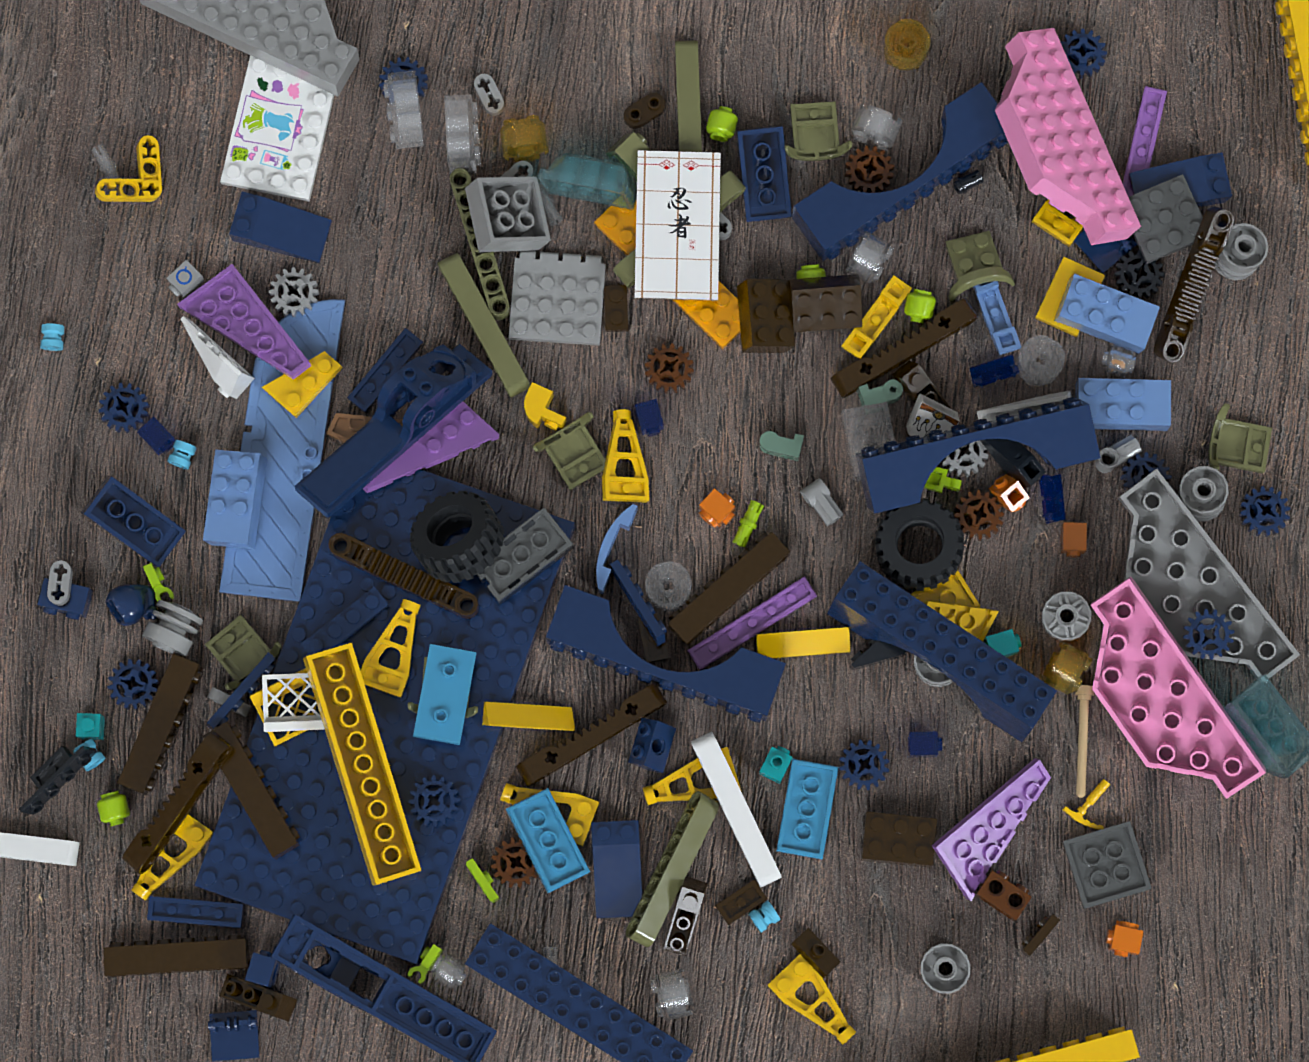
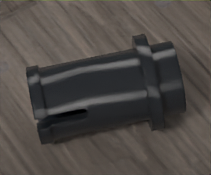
M975 170L962 178L957 177L956 181L953 182L955 191L958 194H966L967 190L982 184L984 180L981 174L978 175L980 172Z

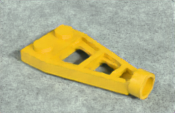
M1048 199L1033 218L1032 223L1070 247L1082 230L1083 225L1075 221L1076 217L1070 219L1058 211L1057 208L1048 203Z
M620 409L613 411V427L602 475L603 501L643 503L649 501L648 475L630 410ZM619 437L629 438L630 453L618 452L617 444ZM619 459H629L632 462L635 472L634 477H618L615 470Z
M403 599L400 609L364 660L361 675L366 686L402 698L410 676L416 615L421 605ZM404 611H408V612H410V613H412V614H411V615H406V614L404 613ZM399 625L407 628V636L403 645L390 641L395 627ZM389 647L398 649L401 654L400 665L395 670L379 664L380 656Z
M728 747L721 748L740 788ZM698 758L654 785L642 788L647 805L657 802L689 801L691 796L697 791L712 799H717L712 787L698 789L693 786L692 775L703 768ZM684 777L689 788L688 792L680 794L671 793L669 784ZM654 790H657L659 793L657 798L655 797Z
M506 783L500 800L514 805L543 790L515 787L512 784ZM515 791L517 793V797L515 799H511L513 792ZM550 791L555 803L570 805L571 812L566 824L576 844L583 846L599 802L579 794Z
M188 814L174 833L187 843L186 850L177 857H170L163 849L159 856L169 861V868L161 876H156L151 872L150 867L146 872L140 874L138 881L131 891L146 901L153 891L201 852L214 832ZM145 883L149 888L146 890L141 885Z
M801 954L767 985L784 1004L837 1037L842 1045L856 1033L851 1025L847 1023L823 978ZM807 981L814 984L819 995L817 1001L811 1005L803 1003L795 996L796 990ZM822 1002H827L834 1012V1017L828 1022L823 1021L814 1012L815 1008ZM845 1027L846 1029L841 1034H839V1028Z

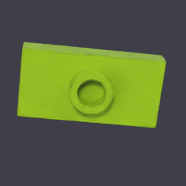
M473 858L467 861L465 865L490 902L494 903L500 898L490 885L494 881L487 870L482 872Z

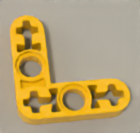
M147 135L142 137L137 144L139 179H102L95 187V195L99 200L105 202H152L158 199L162 193L159 144L156 138ZM146 142H148L149 146H153L147 158H145L147 156V148L143 147ZM151 163L155 167V173H146L143 168L144 164ZM104 185L109 190H114L117 187L116 185H118V190L110 191L108 195H105V191H101ZM149 185L152 186L153 190H156L153 195H150V191H142L141 196H139V191L146 190ZM123 186H132L134 194L131 196L124 194Z

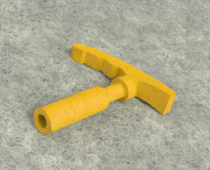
M1103 779L1086 798V802L1077 808V812H1073L1066 806L1062 810L1082 825L1098 830L1104 829L1102 825L1091 823L1089 820H1085L1083 816L1086 814L1088 807L1099 799L1110 784Z

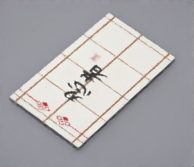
M638 150L635 299L718 301L721 153Z

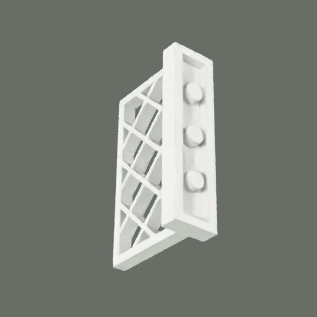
M308 673L262 675L264 732L324 729L320 714L313 709L317 704L316 701L310 706L301 698L309 687L312 688L311 683L305 679L309 678ZM295 678H301L308 684L299 695L288 686ZM267 679H277L284 687L274 696L267 689ZM282 679H290V680H289V681L287 682V684H286ZM285 688L296 696L288 707L277 698ZM268 694L273 698L269 703ZM298 699L309 708L302 716H296L290 710L291 706ZM274 700L285 709L279 717H269L268 707ZM288 711L292 716L283 715ZM310 711H312V712L315 713L316 715H307V714H308Z

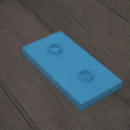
M430 644L413 737L460 745L476 652Z
M792 759L776 852L823 860L838 767Z
M548 788L505 809L547 893L590 873Z

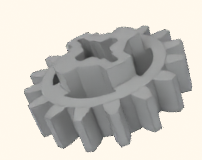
M292 267L291 273L283 269L284 275L281 277L279 274H276L275 276L278 281H271L270 283L274 289L269 290V294L275 296L270 299L271 303L277 304L275 308L278 312L283 309L284 316L291 312L292 316L296 317L299 311L302 315H305L304 309L312 310L310 304L318 302L314 296L319 295V290L313 289L318 284L316 281H311L313 278L311 273L305 276L304 269H301L299 273L296 272L295 267ZM282 287L284 289V293L281 295L282 298L280 299L279 291ZM288 287L291 290L298 291L300 298L295 294H291ZM307 287H309L308 298H306L304 295V292L307 290Z
M980 440L964 445L953 451V460L950 459L949 455L944 458L945 461L942 463V467L948 465L950 467L948 473H952L955 470L957 471V477L962 472L965 473L966 477H969L971 470L977 474L979 471L977 466L983 468L985 463L982 460L988 459L989 455L984 453L987 451L986 447L982 445ZM974 444L978 447L979 456L974 452ZM967 445H969L967 449V454H964L960 457V459H958L960 455V450H963L967 447ZM962 463L972 464L969 466H960V464Z

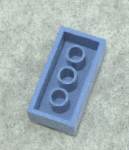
M1074 274L1068 281L1054 321L1139 354L1147 345L1160 307Z
M1078 378L1075 384V397L1090 405L1094 429L1167 431L1171 426V380Z
M215 450L203 541L209 545L255 549L267 459L260 453Z

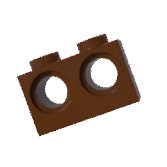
M992 870L975 896L1015 922L1032 898L1028 895L1029 890L1019 883L1015 886L1009 882L1010 877L1000 870H997V872ZM991 881H996L1000 884L1001 891L998 894L990 892L989 883ZM1015 894L1020 898L1019 907H1012L1009 904L1008 898L1010 895Z

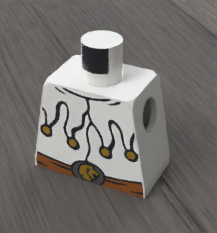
M919 394L906 427L908 435H919L922 438L929 436L928 432L950 431L951 427L958 425L960 420L958 412Z

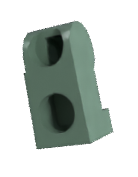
M889 380L883 386L870 390L867 384L859 386L857 389L864 412L897 402L903 392V386L897 380Z
M767 431L761 435L759 447L763 453L798 461L804 435L795 434L794 439L780 437L773 431Z

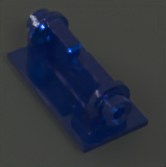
M1013 354L969 368L973 387L980 386V388L994 383L996 380H1003L1009 377L1014 378L1016 374H1019V368L1015 365Z
M1061 474L1054 476L1043 475L1040 478L1041 480L1038 481L1041 496L1044 497V500H1042V517L1045 518L1046 524L1066 520Z

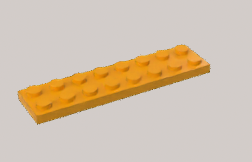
M627 191L594 221V224L626 256L636 249L637 201ZM719 280L718 300L671 299L722 349L741 332L738 299Z

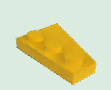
M325 351L308 360L312 366L295 379L284 374L262 387L264 391L295 418L305 410L343 368Z
M926 600L924 603L982 642L999 612L993 609Z

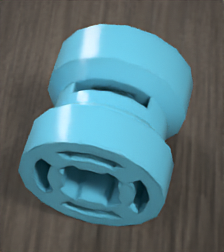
M42 324L41 333L44 336L41 340L40 348L49 351L63 350L64 343L61 340V336L64 335L65 327L60 324Z
M175 440L173 445L174 451L169 455L167 462L179 468L189 470L191 456L195 455L197 448L189 443Z
M89 739L81 745H79L73 751V753H75L81 746L96 749V743L93 741V739ZM97 752L92 757V760L83 768L86 771H90L100 765L106 758L102 752Z
M768 900L762 904L760 909H754L748 913L761 933L767 929L769 924H775L781 920Z

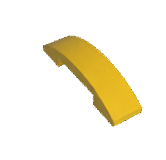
M893 275L878 299L863 317L862 327L854 328L841 347L858 359H861L905 301L907 294L911 292L912 287Z

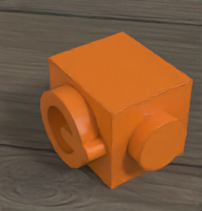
M1007 474L996 479L989 488L993 496L997 497L998 503L1002 504V507L1010 512L1020 510L1026 504V500L1030 498L1019 481Z
M714 488L699 504L700 512L698 514L706 523L714 528L716 526L720 527L723 523L727 525L735 517L733 513L735 511L734 500L726 493L722 495Z
M1116 921V925L1112 927V930L1108 929L1106 943L1109 944L1108 949L1114 950V955L1128 957V954L1138 955L1140 953L1143 930H1138V924Z

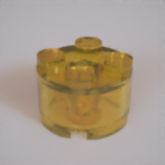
M902 19L888 29L885 36L883 51L887 63L899 70L918 69L927 58L930 47V35L917 20ZM909 43V47H905L904 44Z
M531 115L525 119H507L503 121L500 136L503 155L506 160L509 161V158H514L515 162H530L540 159L539 154L544 152L546 155L549 152L545 124L539 120V116Z
M1061 641L1058 645L1061 650L1059 653L1053 652L1043 673L1047 678L1042 679V681L1068 695L1069 693L1072 694L1073 691H1078L1082 683L1080 676L1083 670H1088L1092 658L1088 657V653Z

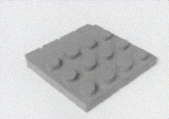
M520 251L519 258H515L509 340L600 346L606 264H601L602 256L586 255L585 262H581V254L563 253V261H558L559 253L540 252V259H536V251Z

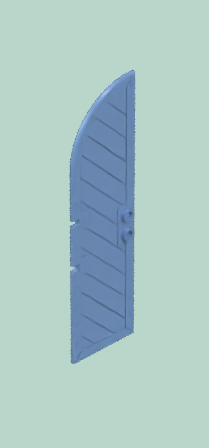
M330 299L311 303L312 310L305 308V315H302L299 311L296 317H293L292 313H289L278 322L307 360L325 351L337 361L345 300ZM256 356L252 376L255 379L250 384L244 424L252 426L251 432H243L240 452L260 453L267 459L255 549L226 547L219 593L300 602L315 507L295 491V485L322 463L334 378L305 410L295 418L262 388L264 385L284 375V373Z

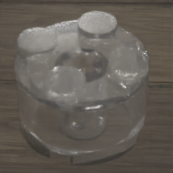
M861 104L850 131L853 133L855 140L866 143L869 140L874 142L878 149L887 151L889 147H893L903 121L899 117L897 121L891 119L893 114L870 105L868 109H865L864 104Z
M865 231L862 236L863 240L861 243L858 242L845 272L851 275L858 274L859 279L870 284L871 282L875 283L879 279L884 269L881 267V264L889 259L894 248L890 246L891 243Z
M1034 336L1028 339L1019 351L1016 360L1017 371L1028 385H1048L1059 376L1064 366L1065 353L1062 346L1048 336ZM1039 357L1040 360H1045L1044 364L1036 362L1037 358Z
M667 561L659 563L650 569L645 580V591L649 602L654 607L663 611H675L684 606L689 600L692 582L688 571L681 564ZM669 582H672L673 590H664L663 584H669Z
M684 968L655 974V979L651 980L652 991L654 994H658L659 1003H656L658 1017H664L665 1021L694 1015V1010H689V1006L693 1005L688 979L682 978L681 975L686 973Z

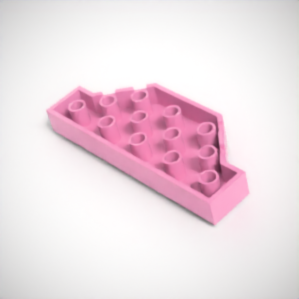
M1055 29L1019 32L1005 46L1013 68L995 112L1029 191L1035 195L1040 193L1049 199V204L1061 212L1067 211L1075 216V221L1083 225L1091 245L1129 238L1141 227L1140 222Z
M1131 576L1091 603V607L1104 624L1092 690L1146 767L1212 779L1226 799L1266 773V768Z

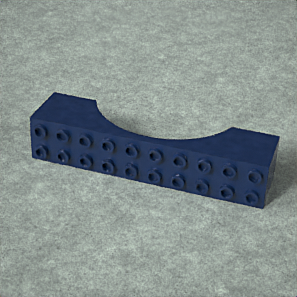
M981 82L944 106L941 117L943 130L941 149L930 167L909 184L887 192L865 193L849 190L831 181L794 205L792 219L821 260H833L841 253V249L846 246L848 248L854 246L860 241L859 237L865 233L867 236L872 234L882 222L888 223L892 221L900 210L904 209L906 211L916 204L915 200L921 196L924 199L934 192L933 188L939 184L942 186L948 184L953 179V175L958 172L960 174L966 172L971 168V163L977 159L979 162L990 155L989 151L995 147L1000 149L1005 146L1008 140L995 112L997 102Z
M1070 397L1063 399L1061 404L1054 405V402L1040 405L1041 409L1037 410L1024 408L1018 410L1016 415L1010 416L1009 413L995 416L996 420L992 421L979 419L973 421L974 425L967 427L964 424L952 426L951 430L942 432V430L928 432L929 436L922 438L919 435L907 437L906 441L897 443L896 440L883 443L884 447L875 449L874 446L864 447L860 453H856V459L867 507L875 514L920 503L924 486L936 466L953 451L979 440L1008 439L1023 443L1037 452L1044 462L1054 469L1100 459L1090 405L1081 399Z
M859 561L834 598L827 613L866 640L872 639L892 644L934 666L955 682L974 701L985 719L1020 742H1023L1034 728L1057 690L861 561Z
M567 585L564 586L546 635L547 644L554 651L563 653L564 650L572 653V657L585 661V658L592 659L595 665L602 668H607L609 665L616 669L615 672L625 676H629V673L637 675L639 681L651 684V681L659 683L660 688L670 692L673 689L682 692V696L694 700L696 696L703 699L704 704L712 707H717V704L726 708L725 711L734 715H738L741 712L748 715L747 719L760 723L761 720H767L786 665L784 662L741 648L725 662L706 670L676 672L656 667L641 659L622 640L611 617L609 600Z
M491 923L465 965L566 1027L619 1062H687L693 1053V1050Z

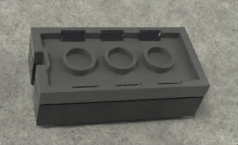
M543 508L504 538L503 545L499 546L501 548L498 557L495 556L494 563L490 567L487 566L484 569L485 572L481 575L476 574V576L482 583L486 581L489 583L487 586L488 591L498 604L501 605L574 549L573 543L547 510Z

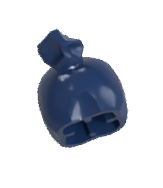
M120 585L113 588L106 598L105 602L109 611L120 625H134L142 617L146 620L157 619L152 614L154 610L158 611L155 606V592L148 585Z

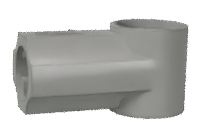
M1131 434L1109 448L1102 449L1100 451L1101 458L1095 460L1096 468L1102 473L1111 472L1118 465L1142 452L1139 442ZM1102 457H1110L1112 464H1105L1102 461Z
M820 478L800 490L804 500L811 508L815 509L827 527L844 515L831 498L829 489Z

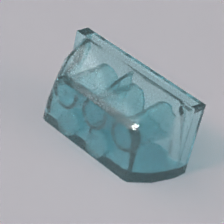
M564 153L556 158L548 169L540 168L538 178L548 194L631 210L634 208L636 187L631 173L621 163L587 155Z
M1261 675L1224 707L1265 766L1266 772L1276 777L1288 778L1309 760V732L1266 675Z

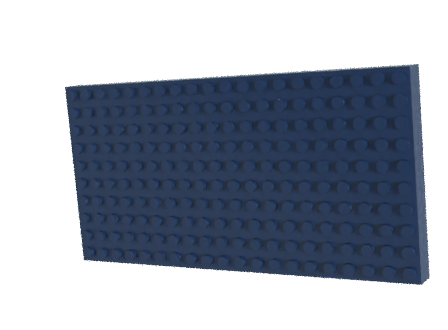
M421 469L408 477L405 475L395 479L393 483L367 493L362 489L331 516L273 674H292L306 668L303 658L309 655L300 644L373 587L378 590L389 604V607L339 645L352 643L360 671L365 658L400 609L403 599L421 605L416 615L410 676L402 698L365 685L421 871L378 885H372L325 729L307 730L274 746L268 732H264V724L258 714L246 744L254 755L251 761L254 766L259 765L266 776L262 780L266 786L271 785L277 797L274 800L278 807L282 805L289 816L286 819L290 827L294 825L301 837L297 839L300 846L278 859L272 858L231 786L194 884L198 888L289 920L293 914H296L328 934L419 965L420 956L424 951L504 728L501 726L482 725L484 702L513 703L565 558L563 556L501 605L498 604L488 591L487 586L489 583L487 581L482 583L476 575L470 580L462 579V582L453 583L451 580L448 583L472 593L478 600L479 611L477 615L473 618L465 619L334 557L328 546L329 539L336 533H344L370 545L376 550H380L384 554H388L427 573L412 551L410 542L411 527L413 522L417 521L416 516L419 512H423L424 506L427 503L431 504L435 501L434 498L446 496V493L455 492L456 494L458 491H467L468 494L473 492L478 494L479 497H483L500 520L504 530V538L540 511ZM551 515L571 541L575 530V522ZM471 527L462 528L448 537L443 546L453 545L462 540ZM339 541L335 546V550L339 552L344 551L347 543ZM466 600L461 604L463 611H469L473 608L472 601ZM404 611V613H405L406 615H411V614H412V613H410V612H408V611ZM400 625L396 626L390 641L403 645L407 636V628ZM430 644L476 652L468 708L477 706L478 712L476 715L464 719L460 745L413 737L417 714L408 709V702L419 705L423 682L424 657H428ZM392 647L385 649L379 658V664L393 670L397 669L400 665L401 657L399 650ZM271 679L269 685L276 683L279 680ZM301 686V687H299V688H297V689H295V690L301 692L303 686ZM309 687L304 692L305 694L314 696L313 689L311 687ZM289 692L285 694L282 703L290 705L296 696ZM302 696V699H304L310 706H312L313 703L316 701L314 699ZM298 700L292 705V707L296 708ZM300 701L298 709L307 711L309 708ZM271 703L268 707L270 717H275L279 705ZM282 706L280 708L278 717L285 710ZM316 706L315 711L320 714L318 706ZM287 711L283 716L292 715ZM297 712V713H296V716H302V715H303V713H300V712ZM287 731L273 733L276 739L286 736ZM432 775H435L437 781L442 776L445 777V784L451 781L453 783L451 790H458L454 797L461 800V802L455 803V806L459 808V812L453 811L451 813L454 819L452 820L447 817V825H443L439 821L437 827H434L431 821L428 826H425L424 818L417 821L418 812L412 814L410 811L415 805L409 804V800L414 799L410 791L418 790L415 784L423 785L424 777L428 782L431 781ZM430 786L427 789L429 791H437L441 787ZM449 793L447 794V797L445 798V805H446L448 808H449V806H450V795H449ZM420 795L419 798V806L421 809L424 805V797L422 795ZM440 796L437 798L430 797L431 804L429 806H438L440 804L438 801ZM432 812L428 816L438 817L443 814H441L440 812Z

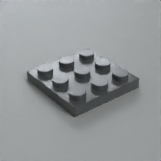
M1183 174L1129 196V200L1141 225L1133 235L1146 264L1193 245L1203 217Z
M1130 821L1062 841L1083 909L1152 889Z

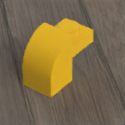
M532 382L524 400L527 419L536 428H539L541 422L544 421V425L550 429H563L567 422L566 417L548 409L554 397L553 391Z

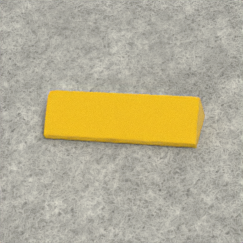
M849 627L757 634V653L770 658L850 652Z
M484 702L482 725L575 731L572 707Z

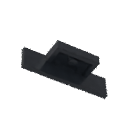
M61 746L30 777L38 790L19 808L20 812L33 815L40 812L44 808V804L50 798L55 797L60 792V788L66 782L71 781L76 776L75 773L92 760V757L97 753L96 749L81 746L72 755L67 747Z

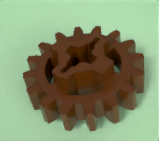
M865 146L864 152L856 149V156L850 154L849 160L851 162H846L845 168L849 170L845 172V177H851L848 180V185L855 184L854 191L862 189V192L865 193L867 191L875 193V190L883 192V185L886 187L890 186L888 179H893L894 174L889 171L894 170V165L888 164L891 161V157H884L885 150L878 153L877 146H874L872 151H869L868 146ZM869 157L868 159H866V160L863 161V162H862V161H859V160H861V159H863V158ZM876 160H879L882 163L883 167L880 166ZM870 163H872V172L869 178H867V169L870 167ZM856 175H859V176L861 177V179L863 180V182H861V181L856 177ZM875 180H880L875 184H871Z
M671 343L670 348H666L665 344H662V350L653 349L654 356L648 354L647 359L650 363H645V368L650 370L645 372V377H651L649 384L653 385L656 383L657 391L662 387L665 394L668 393L669 389L677 393L678 386L684 390V382H691L688 374H694V369L689 367L694 365L693 360H687L690 353L686 352L683 354L682 346L676 350L674 349V343ZM666 355H675V357H667ZM658 361L660 368L655 373L654 365ZM684 364L685 371L681 377L679 368ZM665 366H673V372H671L670 370H667L665 372ZM663 380H672V382L667 383L663 382Z
M977 490L975 496L968 492V499L961 497L959 501L962 505H956L955 507L959 513L954 514V518L959 519L960 527L962 526L963 534L968 532L970 540L974 535L977 536L978 541H981L983 535L990 539V532L997 534L998 529L996 526L1002 527L1003 522L999 520V518L1005 515L1003 512H999L1003 505L995 504L996 496L992 499L988 498V491L984 496L981 495L980 490ZM980 501L978 505L967 506L972 502ZM987 505L992 508L994 514L989 512ZM982 507V518L975 524L977 520L975 514ZM964 517L969 519L971 526L967 525ZM991 525L987 529L978 530L980 526Z
M512 837L510 844L502 841L503 848H495L498 855L491 856V859L496 861V864L491 865V868L498 870L494 876L495 878L502 877L500 882L502 885L508 881L509 888H513L514 883H517L519 889H521L523 882L531 885L529 879L531 877L537 879L538 876L534 873L536 869L533 863L531 868L526 864L528 853L521 839L516 843ZM515 847L521 848L516 853H510L507 851ZM507 857L515 860L520 857V862L525 869L517 866L514 869L511 868L513 864ZM502 858L507 863V868L504 873L501 869ZM516 873H523L526 875L518 879L512 878Z

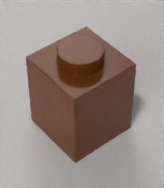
M1063 522L1061 525V553L1071 558L1080 557V554H1084L1087 548V523Z

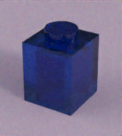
M657 399L635 404L634 409L641 434H647L648 437L660 434V430L664 429V423Z
M154 416L137 431L140 437L158 456L161 453L166 454L174 445V437Z
M938 731L909 732V758L937 757L938 751H942V737H938Z

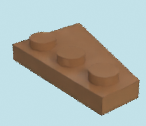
M336 413L326 434L345 443L364 427L372 417ZM394 419V420H396L400 425L403 426V424H402L403 419H400V420Z

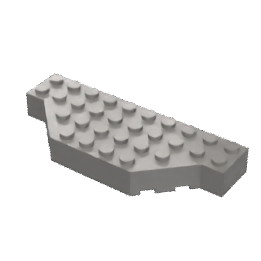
M139 0L140 4L260 59L335 96L340 95L360 60L356 47L337 39L325 0Z
M1158 469L1153 470L1118 497L1119 501L1131 515L1123 581L1130 576L1133 578L1187 656L1200 658V652L1193 655L1191 654L1193 647L1186 648L1185 645L1189 640L1184 639L1182 636L1188 634V631L1183 629V626H1190L1191 623L1187 619H1195L1194 612L1196 611L1203 615L1204 609H1208L1209 614L1213 610H1217L1218 617L1221 614H1225L1224 622H1232L1228 629L1235 631V633L1229 634V638L1234 640L1233 643H1227L1230 650L1222 649V657L1215 653L1213 660L1245 664L1259 683H1264L1300 656ZM1207 618L1199 622L1209 625L1214 619ZM1221 626V628L1219 629V637L1223 639L1224 630ZM1213 628L1203 631L1205 633L1204 640L1207 638L1213 639L1214 636L1211 634ZM1194 629L1193 639L1196 643V641L1198 640V632ZM1207 644L1203 649L1213 650L1217 648V646H1215L1214 644ZM1208 654L1205 655L1204 659H1209Z

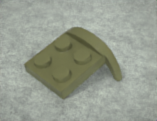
M836 101L790 104L794 148L785 145V152L788 156L801 161H821L839 157L850 150L852 141H847L842 145L839 144Z
M990 231L945 241L957 282L949 292L950 302H953L965 290L986 282L1002 281L1009 283L1012 287L1015 286L1012 275L1002 268Z
M1224 403L1218 411L1212 427L1208 450L1209 466L1218 471L1220 469L1219 465L1251 472L1265 473L1272 428L1226 419L1230 405Z
M587 412L568 426L532 446L535 452L546 451L570 491L604 470L606 460L585 427L594 417L591 412Z
M242 615L238 616L205 644L235 680L224 685L227 690H236L268 652L276 658L275 661L281 652V644L278 641L270 650Z

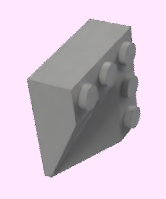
M537 177L476 178L465 188L478 252L540 250L551 241Z

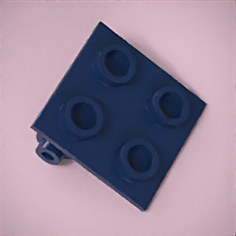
M1085 230L1074 240L1075 244L1102 273L1106 272L1122 256L1126 255L1137 245L1131 237L1125 240L1091 245Z
M257 1010L209 1014L208 1029L211 1034L212 1062L260 1058Z

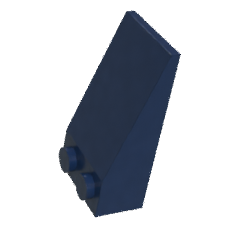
M773 125L737 129L736 136L741 180L746 187V190L743 192L746 222L792 217L783 126Z
M1223 152L1198 156L1129 173L1133 195L1183 174L1198 207L1225 203L1232 197Z
M242 191L229 235L234 242L320 264L332 220Z
M107 476L81 511L88 519L156 567L162 565L186 532V530L112 476Z
M639 821L591 822L596 919L632 917L642 898Z

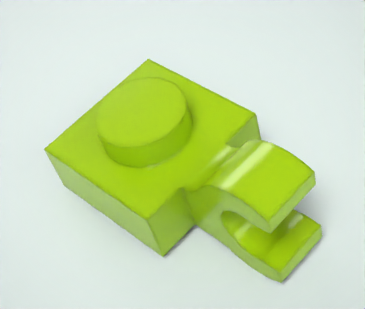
M936 467L929 476L924 489L942 493L943 487L959 492L962 481L947 477L948 470Z
M152 563L143 566L148 580L155 591L157 602L162 600L161 595L163 593H168L169 597L174 599V593L171 589L164 587L161 582L165 579L159 567L155 568Z
M434 944L431 948L427 946L420 956L423 960L421 965L412 967L408 972V976L411 977L416 971L420 972L421 978L418 983L422 984L426 979L428 971L432 968L443 950Z

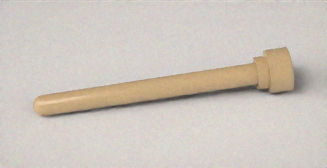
M1076 685L1075 695H1078L1077 700H1080L1076 795L1079 798H1083L1086 793L1089 701L1094 696L1093 686Z

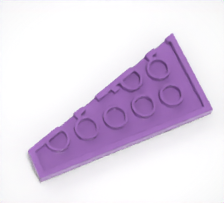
M233 264L177 304L180 309L292 379H295L312 366Z
M461 402L367 484L363 490L367 493L393 483L395 479L405 475L408 477L415 474L417 470L437 465L458 456L459 453L470 448L472 450L478 448L480 444L489 440L491 442L499 439V434L469 406Z
M1033 759L932 845L967 900L972 901L976 895L974 893L980 883L985 881L987 878L986 873L992 864L998 861L1016 833L1014 831L1015 828L1027 816L1026 811L1032 802L1038 799L1051 779L1040 759Z

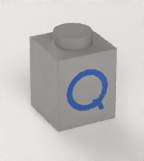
M187 260L166 278L170 284L168 286L169 290L176 297L181 295L184 299L205 281L203 276Z

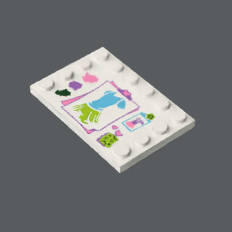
M250 55L222 172L221 184L310 202L334 95Z

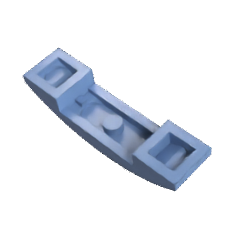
M998 281L973 286L984 321L999 355L1021 349L1022 346L1015 327H1012L998 289Z
M632 504L618 516L602 542L596 570L598 591L601 594L604 593L612 573L611 569L604 567L620 527L628 531L630 530L638 510L637 505Z

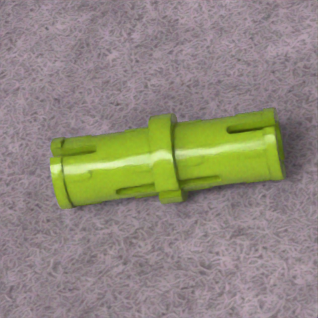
M753 500L750 501L743 519L741 518L739 521L740 526L732 543L746 548L753 529L756 530L757 528L756 523L764 505H760V503Z

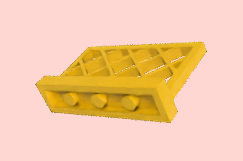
M304 668L296 673H307V670ZM295 678L288 686L297 694H300L301 692L295 689L303 686V691L307 683L301 678ZM282 679V680L287 684V682H288L290 679ZM278 681L267 686V689L275 696L284 685ZM285 688L277 698L281 697L280 701L283 702L285 694L291 691ZM263 689L251 694L250 698L264 724V714L261 708L263 705ZM305 693L302 695L316 700L314 696ZM268 694V702H270L273 698ZM299 699L296 708L292 706L290 708L291 710H294L295 715L297 712L303 714L306 712L304 710L298 709L300 704ZM273 701L272 703L279 705L275 717H278L281 705L277 701ZM307 730L294 731L292 733L287 731L286 736L276 739L273 732H268L274 746H277Z

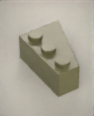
M632 132L624 134L605 154L610 158L614 156L622 164L620 168L625 173L628 171L636 179L637 183L638 150H651L646 146L647 141L641 134Z

